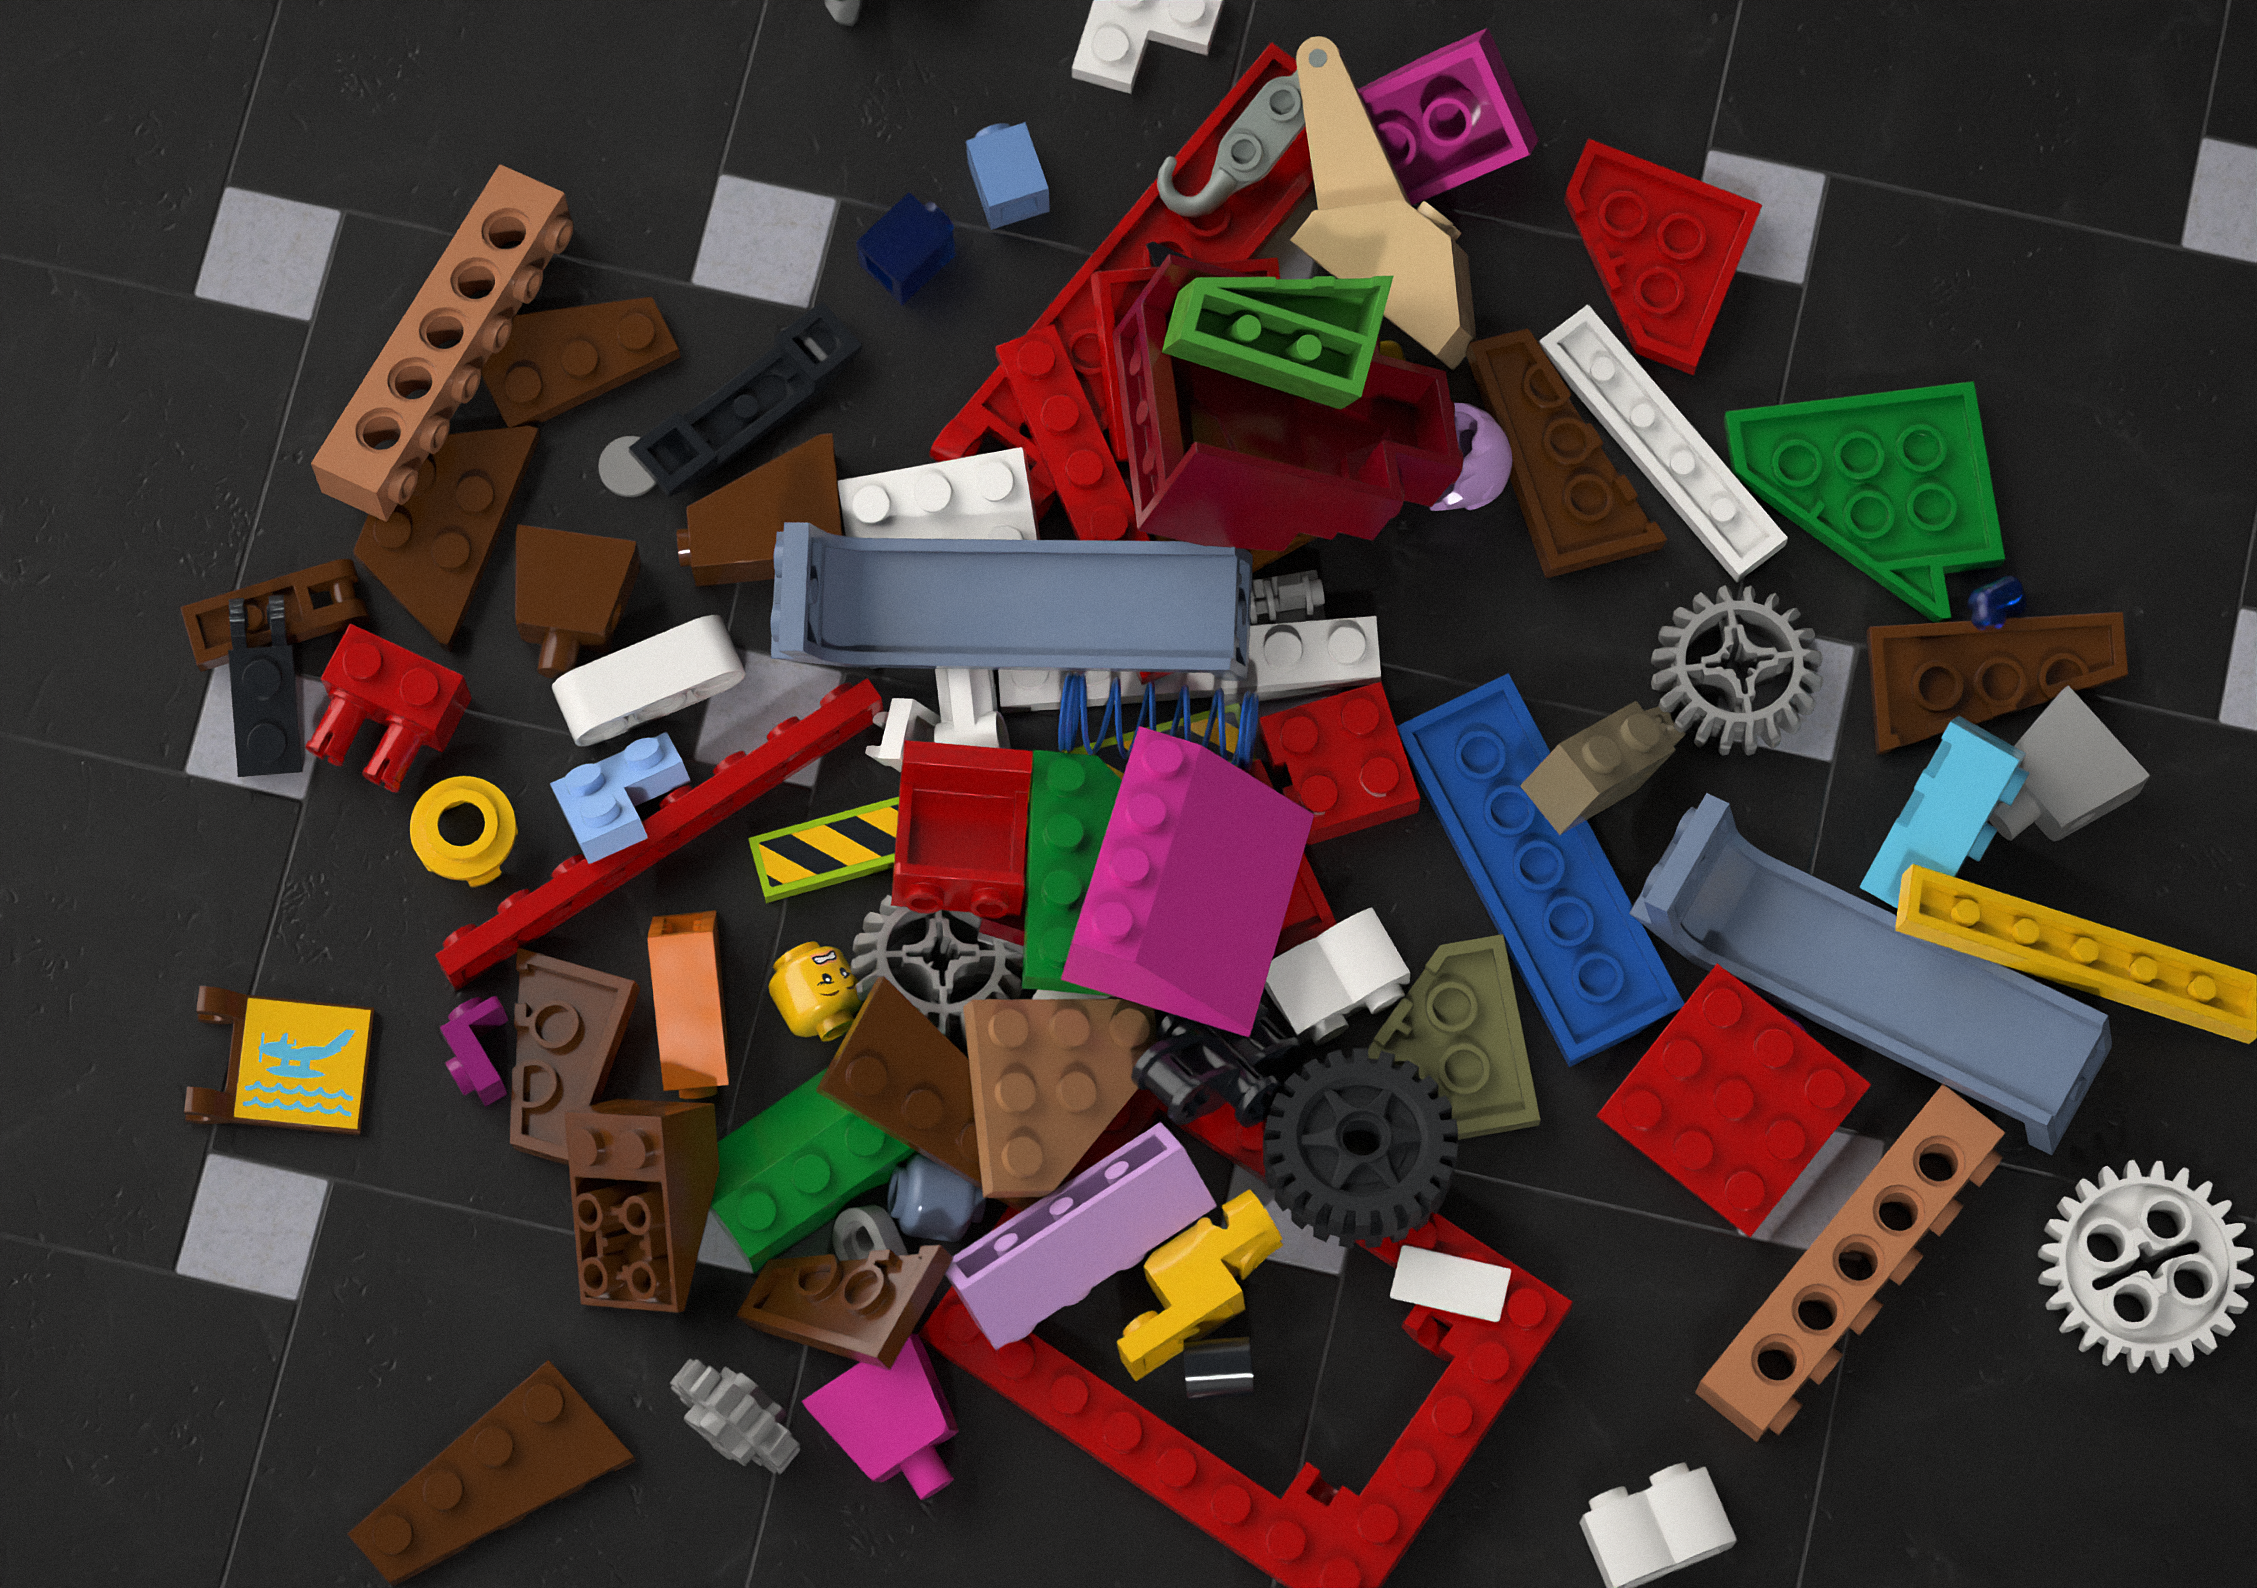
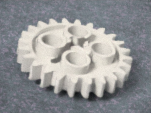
M2129 1160L2124 1167L2123 1179L2119 1180L2115 1173L2108 1166H2105L2098 1174L2100 1189H2097L2084 1178L2080 1180L2075 1189L2081 1203L2064 1196L2057 1205V1209L2067 1221L2050 1219L2044 1228V1231L2049 1236L2059 1241L2058 1243L2042 1245L2038 1251V1257L2055 1263V1267L2042 1272L2038 1278L2039 1284L2058 1286L2059 1291L2046 1303L2047 1310L2066 1308L2069 1315L2059 1330L2065 1333L2080 1327L2085 1332L2079 1346L2081 1352L2090 1349L2096 1342L2104 1345L2103 1364L2106 1366L2121 1352L2127 1354V1365L2131 1373H2135L2143 1362L2144 1357L2150 1356L2157 1374L2163 1373L2168 1366L2170 1353H2173L2183 1367H2187L2194 1360L2192 1344L2200 1351L2209 1355L2217 1347L2210 1329L2228 1337L2236 1326L2225 1312L2242 1314L2248 1306V1302L2243 1297L2233 1292L2234 1290L2249 1288L2254 1282V1276L2237 1270L2238 1265L2247 1262L2254 1255L2253 1249L2234 1247L2233 1241L2242 1234L2246 1226L2244 1223L2225 1225L2222 1218L2228 1212L2232 1203L2230 1200H2226L2211 1206L2206 1201L2212 1188L2210 1181L2205 1182L2195 1191L2187 1188L2189 1169L2183 1168L2173 1181L2165 1179L2162 1161L2157 1160L2149 1171L2148 1176L2142 1177L2135 1160ZM2160 1211L2171 1216L2177 1225V1236L2165 1239L2152 1233L2148 1227L2147 1215L2150 1212ZM2097 1234L2110 1238L2117 1246V1260L2103 1262L2094 1258L2088 1250L2087 1238ZM2189 1243H2196L2199 1247V1252L2195 1254L2183 1255L2165 1261L2152 1278L2147 1271H2140L2103 1290H2096L2092 1286V1281L2096 1279L2108 1278L2126 1272L2139 1256H2141L2144 1262H2152ZM2189 1271L2197 1275L2204 1286L2203 1297L2191 1299L2180 1294L2174 1284V1273ZM2128 1294L2137 1298L2144 1308V1320L2133 1323L2119 1317L2114 1309V1297Z

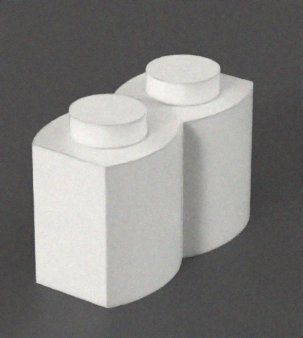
M1371 907L1343 920L1318 937L1304 942L1273 959L1264 987L1293 1038H1299L1302 1042L1312 1039L1315 1045H1321L1347 1030L1349 1025L1346 1019L1353 1014L1367 1008L1372 1015L1378 1014L1401 1001L1405 997L1402 988L1410 983V971Z
M1685 1462L1679 1463L1650 1476L1649 1479L1653 1487L1645 1491L1628 1495L1625 1486L1602 1493L1589 1501L1592 1511L1584 1514L1579 1523L1607 1588H1634L1669 1572L1692 1565L1732 1548L1737 1539L1706 1467L1689 1472Z

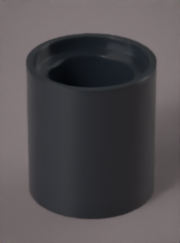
M1250 1336L1183 1342L1188 1401L1255 1396Z

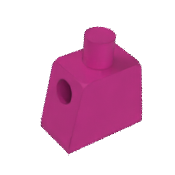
M910 1334L891 1370L860 1362L802 1401L813 1417L872 1481L884 1482L902 1471L920 1500H924L954 1480L935 1448L959 1432V1429L924 1344L918 1334Z

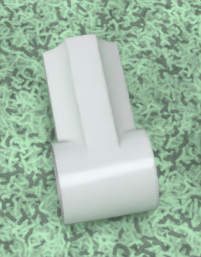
M935 669L941 723L935 725V743L1011 749L1004 718L998 712L993 670Z

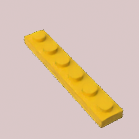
M1912 864L1902 874L1895 931L2243 1043L2250 1044L2257 1038L2256 974Z

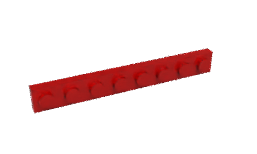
M866 678L855 686L850 682L839 685L820 701L821 708L801 721L795 716L781 722L766 736L768 742L751 753L746 754L745 751H738L726 757L714 768L713 774L715 776L694 789L691 785H686L670 793L659 804L661 810L642 822L648 836L647 839L591 864H588L583 854L575 855L557 866L551 874L553 879L531 893L529 889H523L505 899L497 908L499 914L479 927H476L473 923L468 924L453 932L444 940L442 944L444 949L435 954L455 991L517 953V948L523 949L872 725L874 716L877 713L884 712L882 698L870 680Z

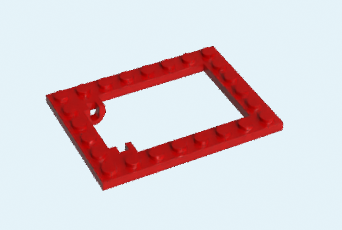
M1138 1088L1072 1168L1064 1184L1146 1132L1159 1114L1174 1123L1168 1117V1107L1149 1089L1141 1090ZM1226 1102L1212 1113L1197 1118L1186 1125H1177L1267 1184L1265 1165H1263V1139L1267 1118L1253 1127H1243L1235 1119V1110ZM1009 1206L991 1232L1020 1212ZM1432 1212L1428 1223L1416 1232L1413 1227L1410 1228L1406 1238L1392 1243L1390 1237H1385L1382 1240L1381 1247L1366 1248L1365 1240H1355V1243L1397 1269L1402 1246L1407 1245L1511 1270L1498 1322L1416 1304L1401 1327L1416 1343L1442 1360L1453 1361L1360 1496L1343 1485L1339 1491L1334 1489L1322 1479L1319 1469L1306 1462L1284 1496L1279 1499L1033 1333L1018 1341L1008 1342L995 1350L975 1324L953 1286H951L921 1328L918 1336L924 1344L1285 1587L1381 1588L1573 1308V1302L1437 1213L1434 1214ZM1432 1316L1451 1329L1448 1331L1434 1321Z

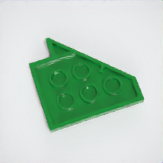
M1974 381L1725 412L1723 421L1731 470L1741 484L1932 622L1941 623L1950 622L1951 620L1944 574L2002 567L2005 555Z
M1044 750L1033 751L1029 790L1022 988L1113 996L1061 980L1073 936L1122 780L1097 755Z

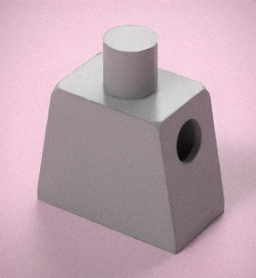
M2068 685L2056 696L2015 744L2014 747L2027 753L2019 767L2030 774L2013 804L2009 806L1999 801L1989 821L2008 840L2014 839L2035 822L2050 840L2054 842L2059 841L2136 797L2141 792L2150 775Z

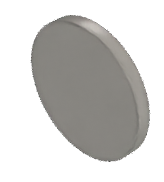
M625 436L618 438L608 444L600 456L598 468L601 480L616 495L623 497L640 496L647 493L656 484L629 453V447L638 441L640 437Z

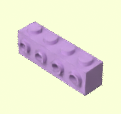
M1160 1122L953 1256V1260L945 1274L975 1324L995 1350L1008 1342L1018 1341L1026 1337L1033 1331L1037 1323L1063 1306L1073 1305L1081 1301L1089 1294L1092 1287L1118 1270L1133 1267L1144 1258L1149 1250L1172 1235L1183 1233L1195 1225L1201 1216L1217 1207L1184 1147Z

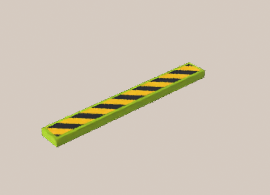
M1239 702L1225 706L1226 751L1228 762L1230 763L1238 743L1241 718ZM1217 709L1207 749L1221 757ZM1211 710L1190 716L1191 742L1202 745ZM1180 718L1175 737L1185 740L1184 718ZM1173 721L1156 725V731L1169 735ZM1135 731L1122 734L1126 753L1130 748ZM1116 736L1104 739L1099 751L1095 755L1122 780L1129 759L1125 760L1120 755ZM1096 742L1090 743L1091 749L1094 748ZM1084 745L1073 748L1071 752L1089 755ZM1254 752V755H1253V760H1252V762L1255 761V760H1257V759H1256L1255 752ZM1028 794V810H1027V826H1026V831H1028L1029 794ZM899 796L748 838L766 903L894 868Z

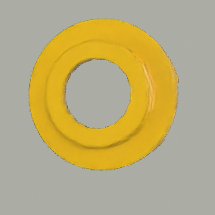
M471 776L448 778L429 788L417 802L410 821V836L413 847L427 870L448 879L466 880L470 887L485 885L501 875L500 865L510 854L516 835H518L515 814L505 794L492 783ZM463 803H471L484 814V832L471 845L461 847L449 844L439 833L438 823L441 814Z

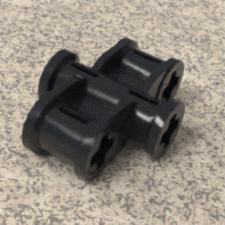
M1259 1003L1249 1037L1169 1013L1161 1022L1156 1032L1158 1042L1139 1058L1132 1070L1131 1079L1139 1089H1149L1168 1107V1117L1179 1126L1186 1125L1197 1118L1212 1113L1227 1102L1235 1110L1234 1116L1236 1121L1243 1127L1248 1128L1257 1125L1269 1116L1271 1105L1277 1092L1282 1093L1283 1083L1301 1067L1308 1050L1306 1044L1299 1038H1289L1270 1020V1010L1261 1003Z

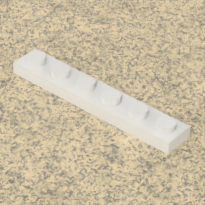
M1376 616L1250 626L1248 681H1222L1211 673L1175 672L1153 681L1155 683V701L1178 700L1181 687L1185 684L1189 686L1190 699L1212 697L1220 687L1223 689L1224 694L1245 693L1248 690L1253 693L1254 691L1268 692L1360 686L1380 682L1381 669ZM998 670L1002 713L1060 709L1065 678L1070 671ZM1071 671L1073 674L1078 672L1079 675L1082 673L1086 675L1087 707L1107 705L1112 681L1117 676L1121 681V704L1143 702L1147 684L1141 685L1136 672Z

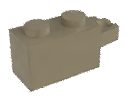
M1634 701L1559 743L1520 786L1558 834L1561 835L1636 792L1676 750L1674 746L1686 734L1684 731L1678 732L1674 728L1675 722L1672 720L1669 712H1662L1659 706L1644 711L1638 702Z

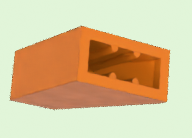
M717 911L653 916L647 940L663 1091L678 1090L679 1097L685 1099L713 1096L718 1093L717 1086L728 1085L730 1078Z

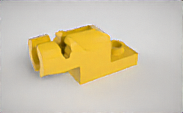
M1250 1189L1222 1205L1227 1229L1212 1225L1209 1218L1202 1217L1195 1225L1155 1250L1144 1264L1147 1282L1166 1310L1160 1314L1152 1310L1140 1315L1126 1326L1123 1331L1124 1337L1117 1341L1121 1361L1135 1381L1184 1350V1341L1200 1340L1245 1311L1243 1293L1234 1277L1239 1275L1244 1280L1271 1253L1284 1246L1281 1242L1282 1236L1275 1223Z

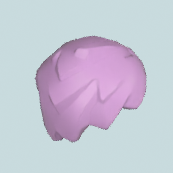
M1454 403V422L1458 446L1463 452L1461 474L1454 484L1447 487L1435 504L1429 507L1432 511L1460 508L1472 510L1482 507L1496 499L1503 492L1510 476L1512 451L1505 432L1488 412L1469 403Z

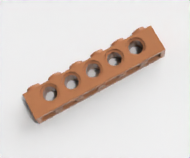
M499 164L311 462L322 493L387 522L397 504L403 505L409 500L415 490L420 467L429 453L435 454L443 446L449 432V421L460 403L465 404L474 396L480 383L483 366L492 352L495 354L499 353L507 343L512 329V317L516 315L523 303L528 304L535 298L540 289L543 270L554 253L557 255L562 253L568 245L573 233L574 224L564 192ZM508 242H522L512 249H500ZM481 290L491 291L483 298H469L472 294ZM460 340L454 347L448 349L438 348L445 341ZM420 389L429 390L421 398H406L413 391ZM389 439L398 440L395 445L388 449H374L382 441Z
M1942 1084L1703 1377L1695 1393L1754 1441L1758 1442L1768 1428L1779 1435L1803 1406L1794 1396L1805 1382L1810 1378L1820 1385L1842 1358L1843 1354L1835 1348V1345L1850 1328L1860 1335L1881 1310L1883 1304L1875 1296L1889 1279L1900 1286L1924 1255L1915 1247L1929 1229L1940 1237L1964 1206L1955 1197L1969 1180L1980 1187L2003 1159V1156L1994 1149L2005 1132L1946 1085ZM1926 1155L1942 1157L1949 1164L1952 1177L1942 1182L1928 1179L1920 1169L1919 1159ZM1886 1204H1898L1904 1207L1911 1216L1912 1227L1904 1231L1889 1229L1880 1219L1879 1208ZM1846 1253H1858L1864 1256L1871 1265L1872 1276L1861 1281L1848 1278L1840 1269L1839 1257ZM1807 1302L1822 1304L1831 1314L1832 1326L1825 1330H1812L1806 1327L1799 1318L1798 1307ZM1770 1351L1784 1355L1790 1362L1792 1368L1791 1376L1780 1381L1767 1378L1758 1367V1356Z

